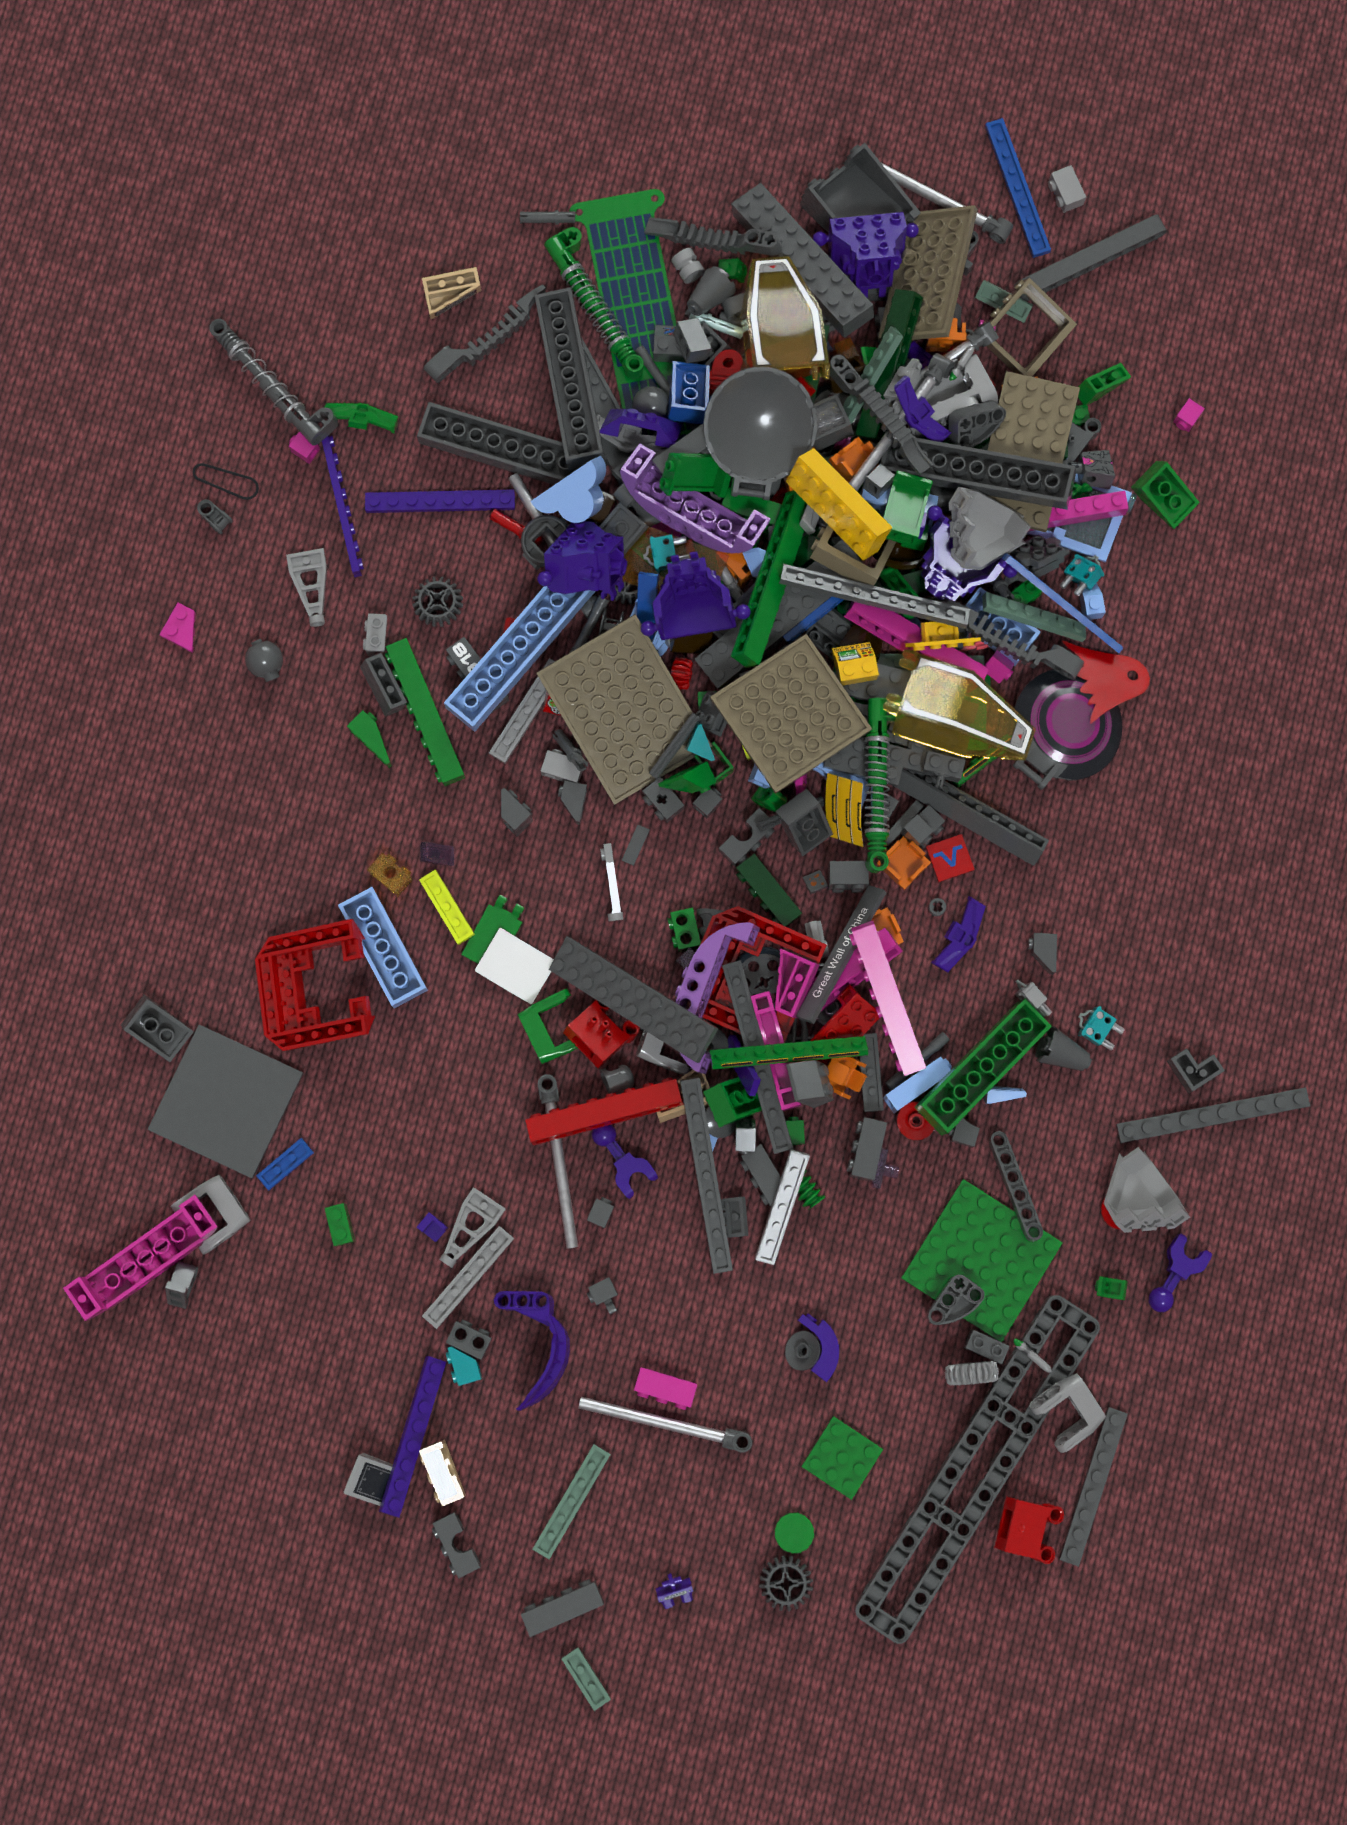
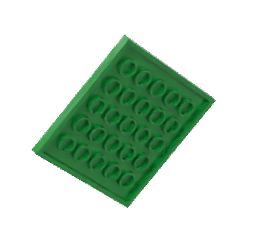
M962 1179L901 1279L935 1300L952 1276H965L982 1288L985 1295L981 1304L963 1319L1002 1342L1063 1242L1044 1230L1043 1236L1036 1242L1028 1241L1013 1210ZM1035 1227L1029 1228V1235L1034 1238L1037 1237L1039 1234L1038 1230ZM961 1279L954 1280L956 1289L958 1287L962 1288ZM975 1289L972 1290L970 1298L973 1301L978 1300L979 1292ZM949 1294L943 1296V1304L946 1306L951 1304L952 1297Z

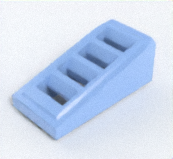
M994 1086L984 1096V1102L992 1104L1026 1097L1027 1093L1023 1088Z

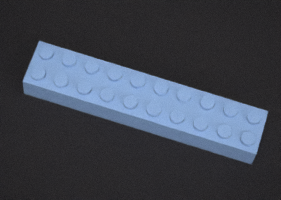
M547 586L543 587L444 702L445 708L475 732L596 591L587 590L562 594L551 592Z

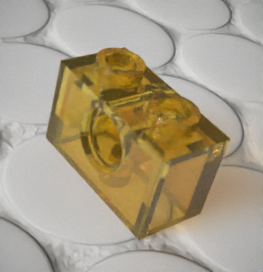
M381 853L367 871L399 897L413 880L410 876L411 872L404 866L400 868L396 865L397 860L390 854L386 856ZM390 869L396 870V875L392 878L386 876L387 871Z

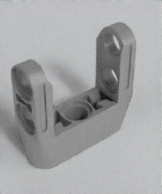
M643 1030L636 1051L637 1057L682 1075L691 1071V1068L686 1064L660 1055L664 1042Z
M217 1175L200 1184L171 1205L175 1213L180 1209L179 1205L196 1194L200 1200L208 1194L227 1222V1226L209 1237L199 1247L203 1255L229 1239L251 1221L221 1175Z
M1077 1373L1058 1381L1031 1401L1029 1405L1035 1415L1047 1413L1067 1397L1075 1407L1081 1419L1057 1436L1054 1445L1060 1453L1069 1451L1091 1435L1106 1418L1105 1413Z

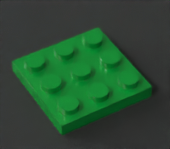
M833 1416L801 1467L852 1500L882 1453L883 1448Z

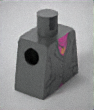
M1109 450L1082 452L1078 462L1069 463V465L1076 467V474H1078L1082 485L1087 483L1093 487L1111 488L1115 472Z

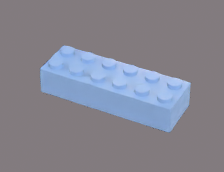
M373 887L338 905L345 919H354L366 939L362 940L363 953L393 1008L428 991Z

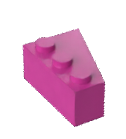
M780 949L779 977L775 1003L776 1011L792 1018H797L796 1014L809 992L820 966L819 964L787 950Z

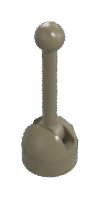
M906 238V250L902 253V260L905 265H913L917 261V255L914 250L909 248Z

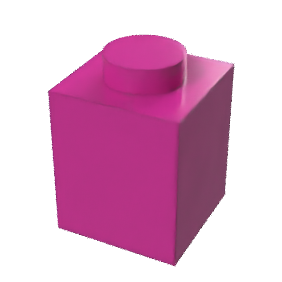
M1189 398L1176 416L1174 423L1179 429L1189 432L1205 408Z
M300 432L289 441L291 452L308 464L311 463L320 451L318 444L311 445Z
M996 650L984 666L989 669L987 674L1000 684L1003 679L1007 681L1013 674L1011 669L1014 663Z

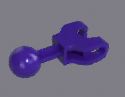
M613 1125L592 1130L593 1141L599 1146L606 1147L616 1160L613 1163L617 1169L615 1176L616 1185L628 1199H631L634 1195L629 1184V1178L633 1173L642 1172L651 1181L658 1179L656 1172L647 1160L635 1158L630 1152L625 1154L615 1140L616 1129Z
M1182 1233L1178 1234L1167 1248L1169 1265L1166 1271L1170 1273L1162 1287L1153 1289L1148 1297L1150 1307L1156 1312L1162 1313L1170 1310L1174 1303L1172 1293L1179 1281L1187 1280L1191 1274L1204 1271L1212 1257V1253L1205 1250L1200 1252L1194 1260L1188 1258L1184 1253L1187 1237Z

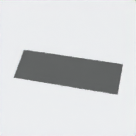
M637 825L622 861L634 866L650 831L649 829Z

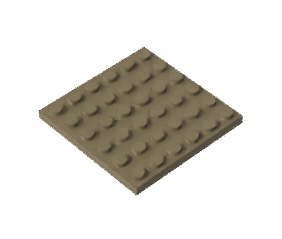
M807 634L710 697L775 794L872 730Z

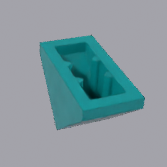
M698 723L691 734L685 750L714 761L715 758L702 724Z

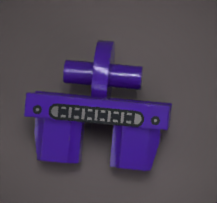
M669 1573L667 1574L669 1580L662 1582L661 1587L655 1588L658 1601L662 1603L665 1609L673 1607L675 1605L673 1598L678 1596L681 1597L682 1603L692 1601L693 1588L690 1578L683 1580L681 1576L673 1578L672 1574Z

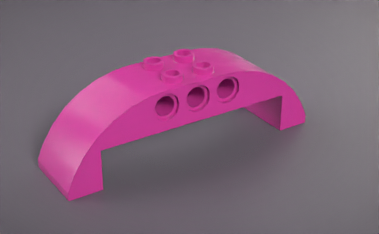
M196 1194L179 1205L180 1209L101 1266L85 1277L79 1276L63 1288L85 1321L105 1312L144 1287L195 1250L215 1232L218 1226Z

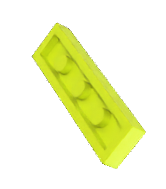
M437 870L419 879L457 944L460 945L474 936L475 933Z

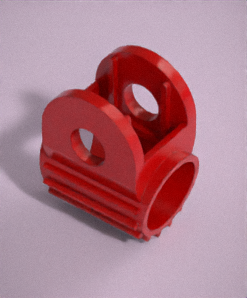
M731 349L724 350L715 357L709 377L710 396L725 379L741 371L743 358L739 352Z

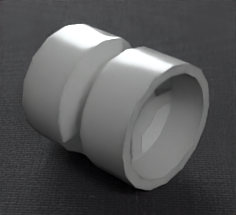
M691 248L681 250L671 260L676 270H680L679 275L685 284L696 281L705 272L700 261H696L697 256Z

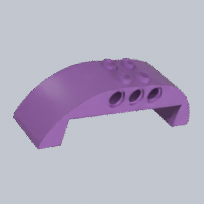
M640 443L621 468L620 474L629 493L641 507L662 523L710 549L725 553H742L753 548L771 520L769 517L754 509L748 520L698 491H672L671 496H667L659 488L662 476L653 466L652 459H654L656 452Z
M750 922L738 923L722 928L709 936L693 955L689 967H685L683 971V983L678 986L675 996H677L676 1003L686 1008L687 1003L691 1001V1006L687 1010L702 1018L731 939L754 946L760 928ZM705 965L704 971L700 973V967ZM698 983V988L693 991L694 984ZM680 1053L694 1071L706 1074L711 1062L709 1054L705 1053L700 1063H696Z

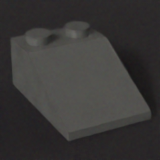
M145 994L121 1023L124 1031L169 1062L172 1061L194 1032Z

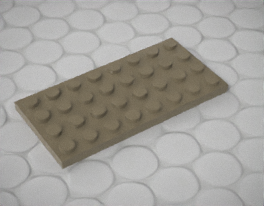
M975 205L921 211L919 217L912 222L919 227V233L914 238L907 236L906 238L909 248L916 252L917 261L913 265H905L902 260L899 269L894 270L893 283L889 290L878 336L880 342L895 289L915 291L924 297L912 340L949 337L978 211Z
M1006 371L998 403L1006 410V417L991 435L988 451L1062 464L1080 387ZM989 496L1024 516L1023 519L1031 526L1030 529L1042 532L1047 531L1052 507Z

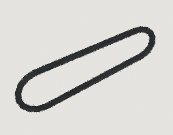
M204 463L195 465L192 471L194 478L198 481L244 500L253 499L259 491V485L255 479ZM199 466H205L249 479L256 484V492L250 497H243L198 478L195 470Z

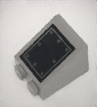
M366 1453L359 1454L343 1493L381 1506L393 1464Z

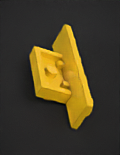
M939 622L921 623L922 642L905 643V647H913V651L925 650V646H930V649H940L943 644H946V648L958 647V643H963V646H974V642L981 641V637L959 639L958 627Z

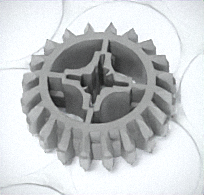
M994 1361L960 1363L945 1367V1379L949 1385L980 1384L998 1380L999 1370L997 1363Z

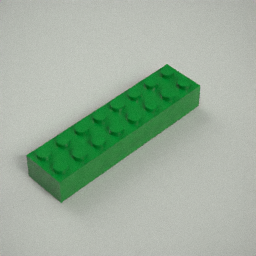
M1026 998L1018 1001L914 1108L941 1136L949 1133L1052 1026Z

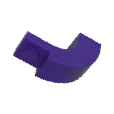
M801 1314L797 1321L811 1330L818 1337L821 1345L819 1358L810 1370L827 1382L834 1373L839 1360L837 1337L824 1320L817 1325L815 1324L817 1320L810 1314L806 1316Z

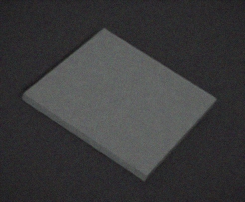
M198 1025L147 1130L253 1179L304 1073L204 1026Z

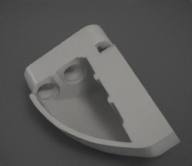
M973 354L955 380L950 381L949 377H942V382L939 386L934 385L925 397L935 411L930 417L947 430H949V416L954 410L987 401H994L998 404L996 389L977 354ZM958 359L953 360L955 362L954 368L958 363ZM908 424V428L912 431L913 436L924 437L922 433L915 428H911Z

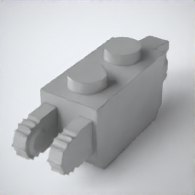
M912 358L906 367L900 366L883 395L887 405L893 408L895 414L899 415L903 408L894 390V385L905 375L909 376L915 392L922 384L920 377L922 365L919 359Z

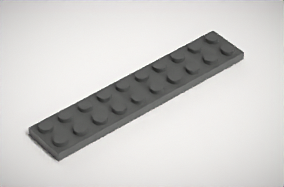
M566 936L549 968L551 972L696 1063H700L718 1030L717 1027L571 937Z

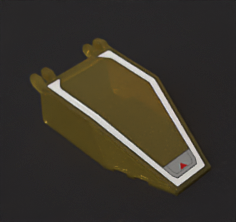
M789 256L752 259L740 313L747 368L771 367L778 370L811 368L813 380H817V367H820V378L829 379L830 364L822 309Z
M910 649L903 651L902 656L904 658L900 659L899 665L912 671L903 698L898 694L889 693L886 696L889 702H885L883 705L885 711L896 716L892 731L894 735L965 758L983 756L986 759L1001 757V759L1026 760L1036 729L977 673L970 669L919 654L917 651Z

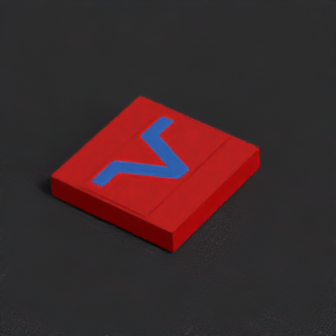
M962 834L925 847L938 883L975 870Z

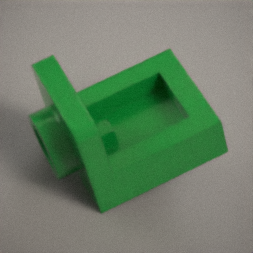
M739 258L719 260L718 267L730 275L728 279H736L738 282L744 283L745 276L747 275V266Z
M1099 1276V1280L1095 1284V1291L1097 1296L1125 1300L1128 1281Z

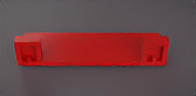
M849 984L837 997L842 1007L810 1041L863 1036L879 1019L876 1008ZM821 1059L817 1061L824 1063L828 1067L831 1059Z

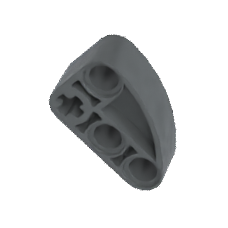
M987 401L954 410L949 416V431L952 432L949 435V440L955 445L971 448L980 444L1001 425L1006 417V410L994 401Z
M963 1275L952 1276L927 1311V1321L932 1325H943L966 1317L981 1304L985 1295L984 1291ZM955 1279H956V1280H959V1279L962 1280V1281H961V1284L963 1285L962 1288H961V1287H958L957 1289L955 1288V1286H956V1283L954 1282ZM974 1289L979 1292V1299L976 1301L970 1298V1292ZM945 1294H949L952 1297V1302L948 1306L942 1302ZM935 1310L941 1314V1318L937 1322L931 1319V1314Z

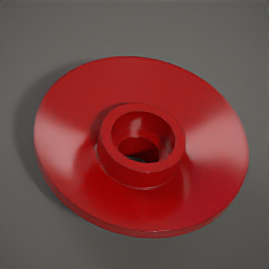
M916 1101L910 1102L900 1109L897 1116V1126L900 1132L908 1139L922 1140L931 1135L934 1128L914 1108L919 1103ZM916 1116L920 1118L918 1123L913 1121V1118Z

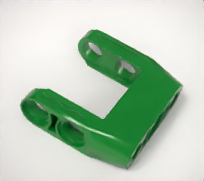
M568 988L531 1005L517 1014L541 1064L560 1058L578 1049L570 1040L555 1047L539 1014L565 1002L571 996Z

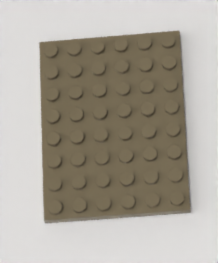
M636 614L536 673L614 805L656 780V778L649 774L650 770L693 713L650 638L642 634L640 630L642 624ZM691 734L659 777L664 776L694 758L696 754L685 750Z

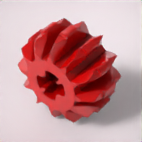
M683 657L675 658L671 670V676L679 690H687L689 688L693 671L692 660Z

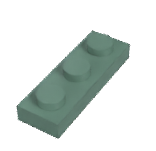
M984 280L975 298L994 308L998 307L1000 309L1004 304L1002 300L1009 292ZM1019 298L1006 314L1024 323L1033 304Z
M579 1647L561 1658L594 1711L611 1700V1697Z

